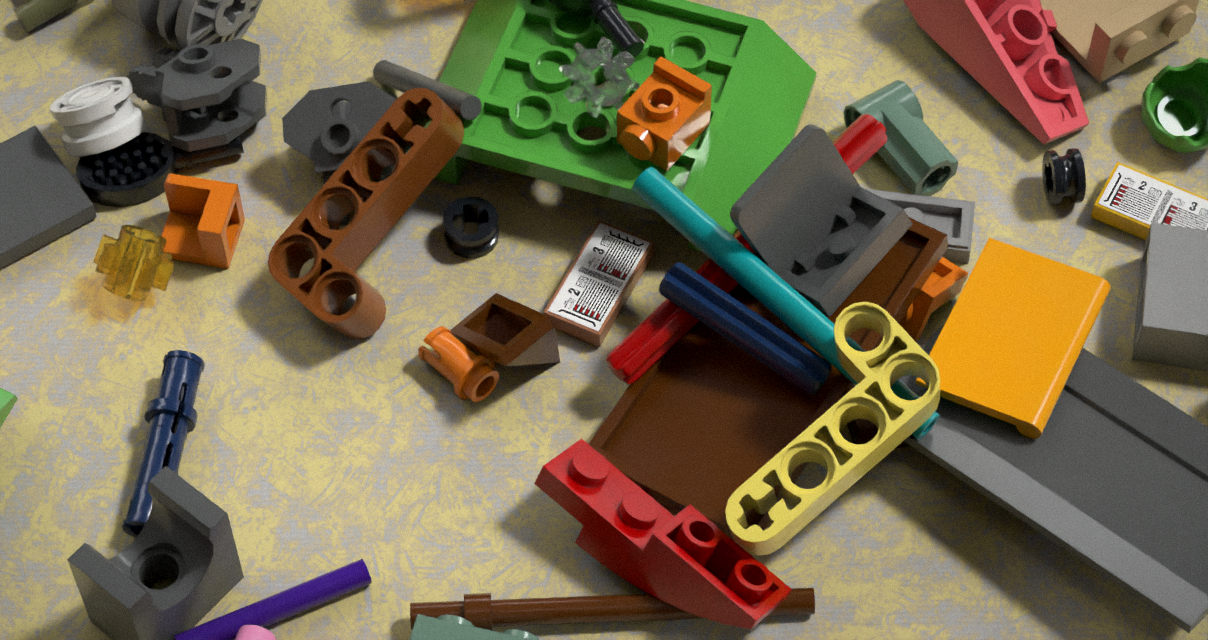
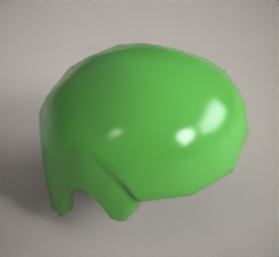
M1200 57L1187 65L1179 67L1168 65L1154 76L1152 82L1147 85L1141 98V119L1156 143L1182 153L1197 152L1208 148V59Z

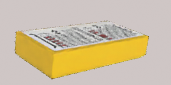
M1117 162L1093 206L1091 218L1144 240L1147 238L1151 222L1208 230V199Z

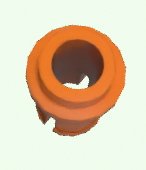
M444 326L437 327L424 338L423 341L431 346L434 351L431 352L427 347L420 346L418 350L419 358L432 366L454 385V393L457 397L463 400L471 399L473 402H479L494 390L499 380V373L494 369L495 363L492 359L484 355L478 356Z

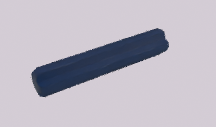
M675 263L663 277L659 287V292L662 296L808 395H815L830 376L832 365L827 360L683 263Z

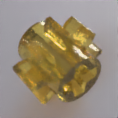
M123 225L118 239L102 235L94 259V263L97 264L95 271L105 274L102 286L117 296L135 301H145L151 286L166 291L175 263L171 261L173 255L163 252L167 243L166 239L156 232L134 225Z

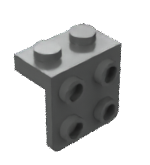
M813 124L805 126L734 203L730 211L732 222L756 256L828 317L837 310L913 225L903 208L860 187L825 130Z

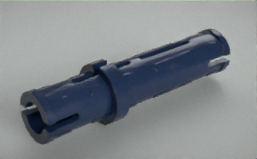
M169 351L164 356V366L156 398L149 401L146 407L144 417L149 426L140 463L137 468L126 519H124L122 525L123 531L134 538L140 534L152 509V496L147 492L149 481L165 466L178 475L187 433L193 431L196 426L198 414L193 406L205 363L201 357L188 351Z

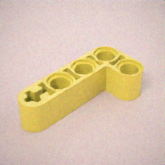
M870 302L853 303L842 310L836 318L834 325L837 359L858 384L739 486L728 499L725 513L730 533L734 541L749 554L757 556L768 555L780 549L924 424L937 410L940 400V375L938 367L933 359L898 322L879 305ZM862 328L873 329L883 338L877 348L866 352L854 350L848 345L847 339L854 331ZM912 375L925 381L929 388L922 397L916 400H904L896 396L891 389L895 381L903 376ZM853 419H866L876 425L878 433L873 440L866 444L857 445L849 443L841 435L843 427ZM805 462L819 463L828 472L823 483L811 489L796 486L790 478L795 468ZM775 485L780 486L787 502L794 506L792 510L787 509L783 498L777 503L773 488ZM752 508L759 514H764L769 510L768 515L771 526L764 531L756 524L747 529L748 523L745 513Z

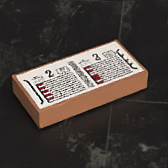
M599 220L543 314L549 316L555 325V329L600 347L654 255V242Z

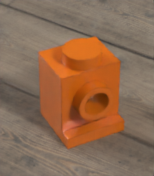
M660 56L653 64V73L617 111V143L621 144L633 157L639 160H648L668 171L710 124L712 85Z

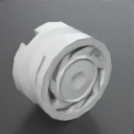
M111 77L97 80L65 93L50 105L52 117L58 120L60 126H63L65 133L62 135V142L67 154L71 156L98 154L118 147L141 134L146 128V121L142 110L134 107L130 97H128L133 89L130 79L126 77Z

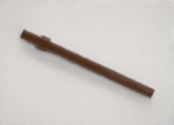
M813 587L791 588L792 591L788 598L767 616L814 614L815 595ZM491 593L464 594V601L410 603L411 630H413L417 614L434 618L445 614L455 615L470 621L475 627L492 630V627L706 619L665 603L650 594L491 600Z

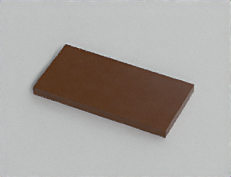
M909 217L913 225L830 317H826L835 324L836 318L846 307L853 303L870 302L885 309L899 324L948 249L947 234ZM739 283L728 293L821 356ZM698 321L642 376L628 386L589 445L659 503L678 513L691 504L733 539L725 513L730 496L739 486L856 385L832 365L831 374L822 388L815 395H808L707 325ZM869 328L858 329L849 336L865 351L877 348L883 340L878 332ZM808 462L802 463L795 468L790 478L792 483L795 484ZM775 485L773 488L778 503L782 498L785 499L780 486ZM753 508L745 513L748 523L747 529L756 524L764 531L770 522L769 510L764 514L757 513Z

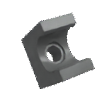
M167 466L149 481L147 492L152 496V509L149 518L140 534L126 549L117 556L107 559L91 545L84 543L67 559L91 623L112 640H175L174 635L193 628L244 578L228 513ZM175 579V582L167 588L160 590L150 589L153 584L160 580Z

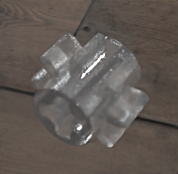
M606 37L600 39L597 49L587 50L577 42L574 44L578 56L574 59L572 65H562L559 68V71L569 79H572L574 84L566 90L564 96L571 104L587 97L586 111L594 118L598 117L601 106L612 105L619 110L623 105L621 99L625 96L627 90L638 89L640 86L637 81L628 76L625 70L633 64L635 58L627 51L620 52L612 58L613 43ZM601 66L605 70L603 74L607 82L602 87L597 88L594 85L595 78L591 72Z

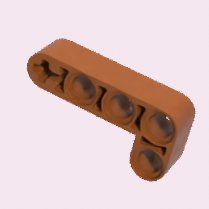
M414 88L405 91L398 97L279 237L269 253L268 266L273 278L316 317L350 339L361 340L372 336L380 329L386 314L384 298L355 271L452 158L463 142L464 127L461 119L435 92L427 88ZM431 121L430 125L424 129L425 125ZM409 144L411 149L406 152L404 148ZM395 163V169L387 179L379 182L383 170ZM355 210L350 224L339 230L343 217ZM314 258L310 271L299 278L300 270L304 263ZM356 294V301L352 309L341 315V307L344 301L351 295Z

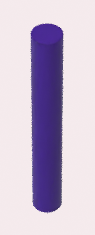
M360 559L174 635L175 640H235L240 627L244 625H257L265 628L372 583L365 562L363 559Z

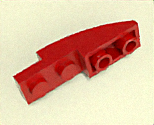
M582 438L543 465L534 483L583 525L575 541L579 547L632 585L688 613L721 624L752 629L786 600L792 591L788 585L774 575L765 565L755 559L691 504L673 516Z

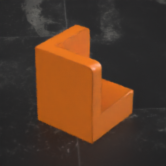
M168 174L164 183V190L170 212L157 246L160 257L229 269L245 221L238 184Z

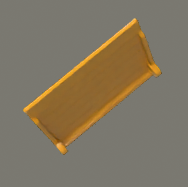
M989 237L929 354L939 369L940 396L1016 425L1017 430L1028 438H1039L1111 289L1109 282L1100 276ZM917 377V385L929 388L925 381Z

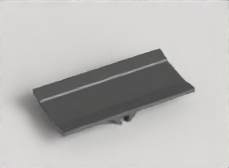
M945 323L921 347L928 355ZM1082 348L1039 438H1028L1017 430L1016 425L940 396L936 410L940 418L934 427L920 440L912 434L904 440L1186 632L1190 633L1208 614V427L1086 349ZM909 375L899 378L902 383L919 397H922L928 390V388L916 384V376Z

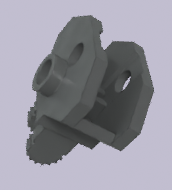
M244 39L211 45L194 43L181 51L166 47L154 54L155 57L152 58V65L154 67L141 64L129 71L127 75L133 87V94L135 93L137 98H141L142 101L147 100L148 103L162 108L163 118L168 126L171 146L188 152L228 144L266 116V85L252 81L260 75V45ZM227 117L236 118L235 120L225 122Z
M368 81L309 90L282 118L284 142L314 162L315 173L324 179L325 184L396 99ZM408 144L404 150L407 152L411 146ZM394 164L387 166L383 170L379 182L387 179L392 174V166ZM350 212L343 217L340 226L348 225Z

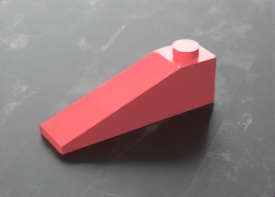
M903 0L919 27L1043 145L1082 130L1089 124L1070 63L1058 55L1051 32L1057 28L1052 10H1043L1040 0Z

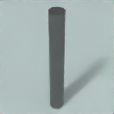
M379 61L373 69V76L377 82L403 93L414 88H427L435 92L458 116L467 120L475 119L481 112L482 104L478 97L390 61Z

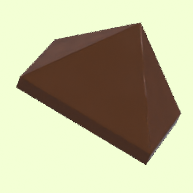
M495 293L450 330L468 348L504 366L560 362L555 325L549 316L498 293Z

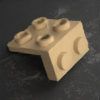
M1040 0L1043 10H1052L1057 28L1051 34L1101 83L1190 33L1191 27L1197 18L1196 10L1199 0Z

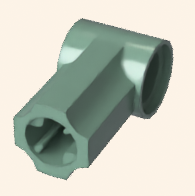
M900 80L894 81L845 106L843 114L846 128L863 114L872 115L884 125L887 142L877 153L912 194L931 196L942 190L946 182L956 174L958 161L925 124L921 105L912 89L905 82Z

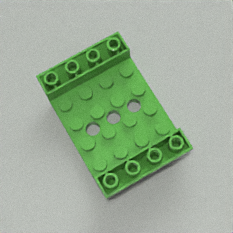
M477 0L439 82L478 97L482 104L481 112L475 119L467 120L458 116L464 127L463 142L457 152L434 178L456 185L459 184L469 160L654 210L632 191V186L639 175L647 168L654 167L733 236L737 227L730 218L732 206L794 139L816 81V72L763 20L686 0L611 1L617 4L618 11L638 37L645 42L642 52L630 60L624 59L601 27L593 22L592 16L570 15L561 11L549 0ZM660 56L712 85L710 124L668 171L648 160H639L633 157L621 144L617 143V111L653 73V64ZM606 81H617L625 85L626 89L616 94H605L599 91L596 86ZM431 121L425 125L424 129L430 125ZM588 126H595L603 129L607 134L601 139L590 141L578 137L576 132ZM689 241V249L702 252L693 243Z

